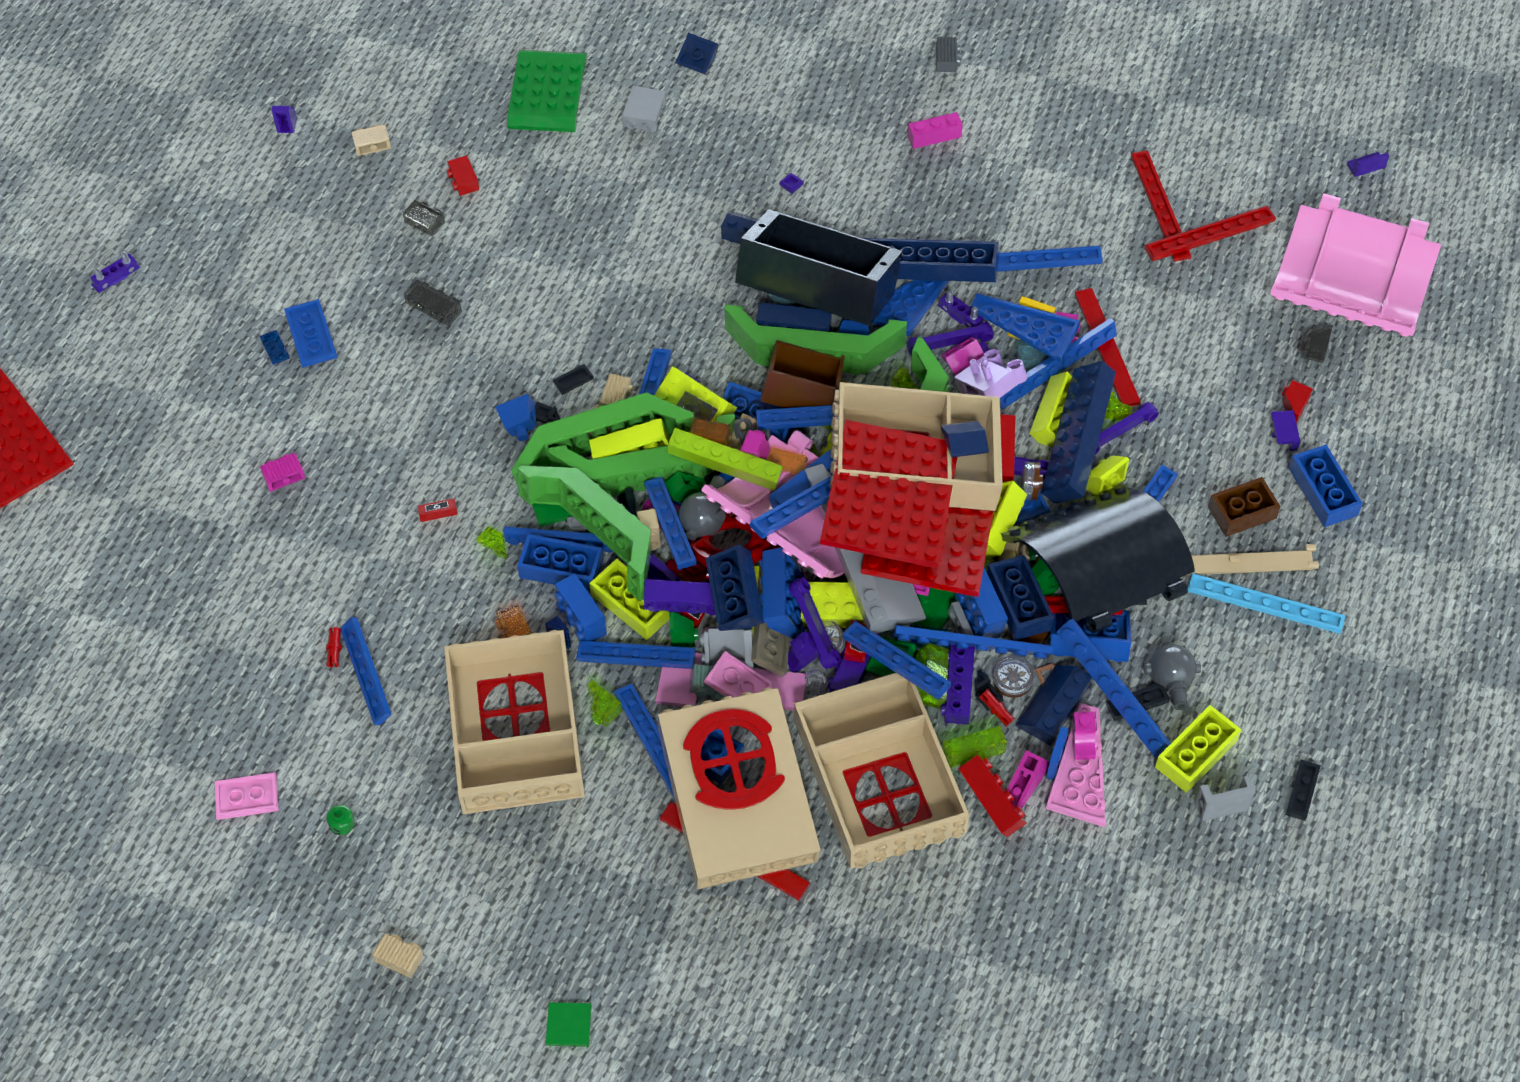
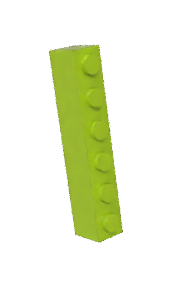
M674 428L668 443L667 453L772 491L776 490L782 474L783 466L677 428Z

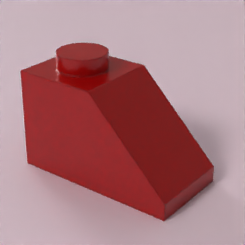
M1292 380L1289 386L1286 385L1281 396H1284L1282 403L1285 410L1294 411L1297 424L1311 397L1313 388Z

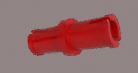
M331 627L328 629L329 636L328 643L326 644V666L333 667L335 664V667H339V652L342 650V645L340 644L341 629Z
M989 689L979 697L991 710L990 713L992 715L995 714L1005 727L1015 719L1003 706L1004 703L1002 701L999 702Z

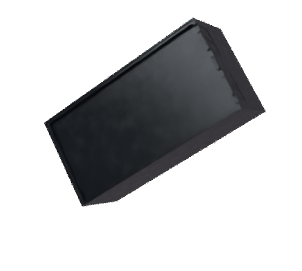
M768 209L741 238L735 283L870 326L894 296L902 251Z

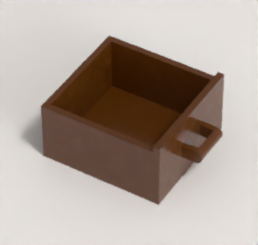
M776 340L760 401L783 408L832 405L835 402V390H839L840 382L849 383L841 380L845 356L841 355V358Z

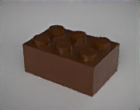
M1263 477L1212 494L1208 505L1210 512L1225 537L1277 519L1281 507Z

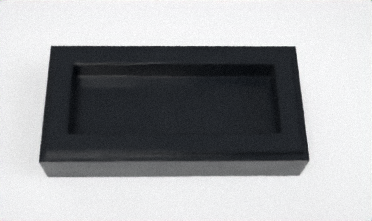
M583 364L553 380V383L560 393L564 395L593 380L594 376L586 365Z

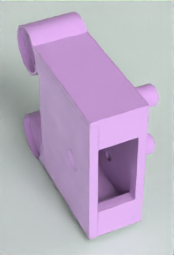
M997 349L988 350L977 361L972 359L969 362L970 366L954 377L958 390L962 394L1002 397L1028 378L1023 361L1020 359L1010 361L1007 364V368H1004L1000 352Z

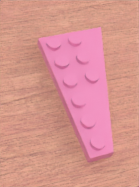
M1080 703L1077 712H1094L1096 757L1091 760H1075L1071 729L1046 809L1106 827L1099 708Z

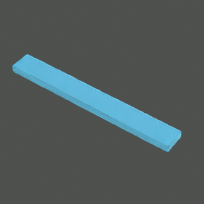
M1192 573L1188 586V592L1339 634L1342 632L1346 616Z

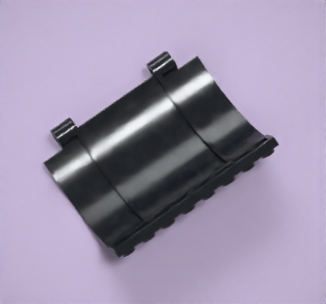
M1125 485L1115 486L1111 491H1102L1098 496L1087 497L1083 502L1071 503L1067 508L1056 509L1052 514L1041 515L1037 520L1025 521L1024 525L1010 527L1008 531L1001 533L1003 541L1009 543L1020 542L1033 550L1044 561L1060 586L1067 603L1070 618L1074 619L1075 622L1086 618V627L1093 634L1111 627L1112 618L1110 615L1161 593L1167 601H1172L1186 595L1188 587L1181 577L1195 572L1188 544L1168 511L1147 493L1125 487Z

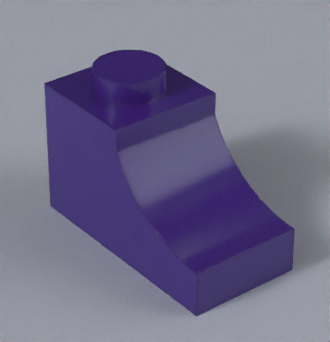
M272 106L271 111L277 133H294L297 120L295 108L290 106Z
M804 631L790 641L792 648L788 652V666L791 672H799L820 656L811 633Z

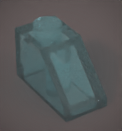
M1018 344L1016 359L1023 361L1026 371H1030L1050 358L1031 345Z

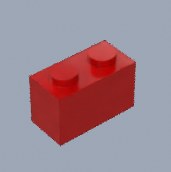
M467 155L447 161V176L449 179L452 178L453 190L458 191L459 196L479 190L478 179Z

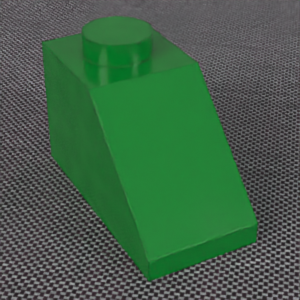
M679 471L665 482L671 500L680 503L689 495L702 492L701 490L706 484L703 478Z
M669 612L671 646L695 647V640H699L698 629H694V621L677 613Z

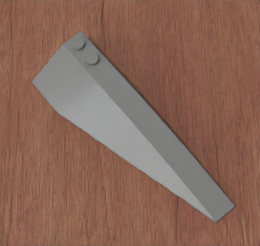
M823 464L804 469L811 487L831 476ZM828 502L819 506L823 519H825ZM835 548L867 629L877 634L893 629L896 625L903 626L926 619L913 584L861 574L865 554Z

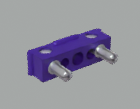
M125 251L121 252V259L103 270H100V268L94 269L95 275L90 277L92 287L100 293L108 287L116 285L127 278L129 274L141 268L137 261Z
M948 290L939 299L937 306L947 312L951 318L960 324L966 325L968 328L975 327L984 321L983 317L977 315L978 309L976 307H972L970 310V306L955 297L952 290Z

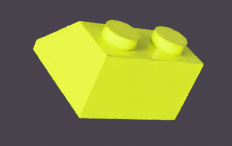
M1111 455L1106 460H1101L1097 467L1090 471L1086 489L1093 496H1098L1102 491H1111L1125 480L1130 459L1128 457Z

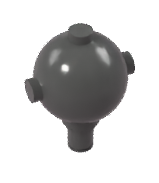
M714 476L710 485L717 489L724 486L726 481L720 476ZM704 492L689 495L682 502L678 511L682 527L686 532L687 538L690 540H696V538L706 535H714L720 530L726 517L724 510L720 508L721 504L717 501L715 503L705 498L706 494Z
M1165 642L1152 654L1149 663H1144V674L1150 675L1154 684L1164 686L1168 695L1171 696L1176 710L1187 708V687L1194 680L1196 673L1201 672L1200 661H1195L1191 652L1183 646L1173 644L1172 642Z

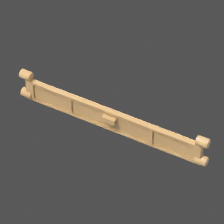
M1305 544V551L1192 556L1195 568L1193 573L1197 575L1319 569V562L1313 561L1312 552H1316V544Z

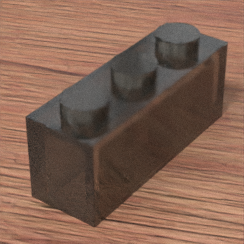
M417 279L404 293L406 304L447 326H450L462 312L458 299L450 297L443 291L436 290L428 283Z

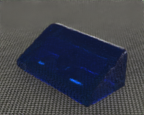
M556 616L546 622V632L564 630L566 649L569 650L571 648L569 630L562 620Z

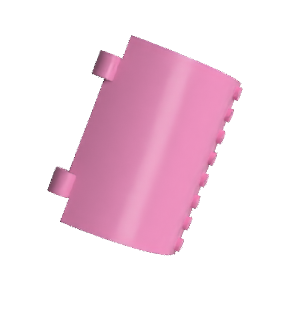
M1323 193L1319 209L1301 205L1270 295H1273L1278 300H1290L1295 305H1307L1312 310L1321 309L1333 316H1337V314L1342 315L1350 321L1359 320L1367 326L1376 325L1384 331L1393 330L1402 336H1413L1425 293L1442 245L1424 239L1429 223L1411 218L1409 227L1341 209L1338 208L1341 198Z
M798 430L791 435L788 444H785L774 435L768 440L773 452L768 461L783 466L776 490L819 458L809 451L813 445V440ZM734 478L726 485L717 489L705 484L701 490L706 494L705 498L713 503L716 501L720 503L722 510L729 514L733 512L737 515L736 519L743 524H746V522L750 524L755 518L773 509L769 501V495L774 491L739 478ZM819 507L767 536L766 540L775 546L778 544L783 547L782 551L791 557L794 555L799 558L797 560L798 563L804 567L809 565L814 569L813 573L820 578H835L845 573L835 547L819 544L824 524Z

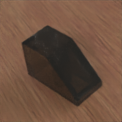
M1329 324L1307 335L1306 341L1302 340L1300 351L1303 352V359L1320 363L1324 362L1333 325Z
M687 391L684 392L676 405L692 412L697 424L706 426L710 424L718 411L715 407Z

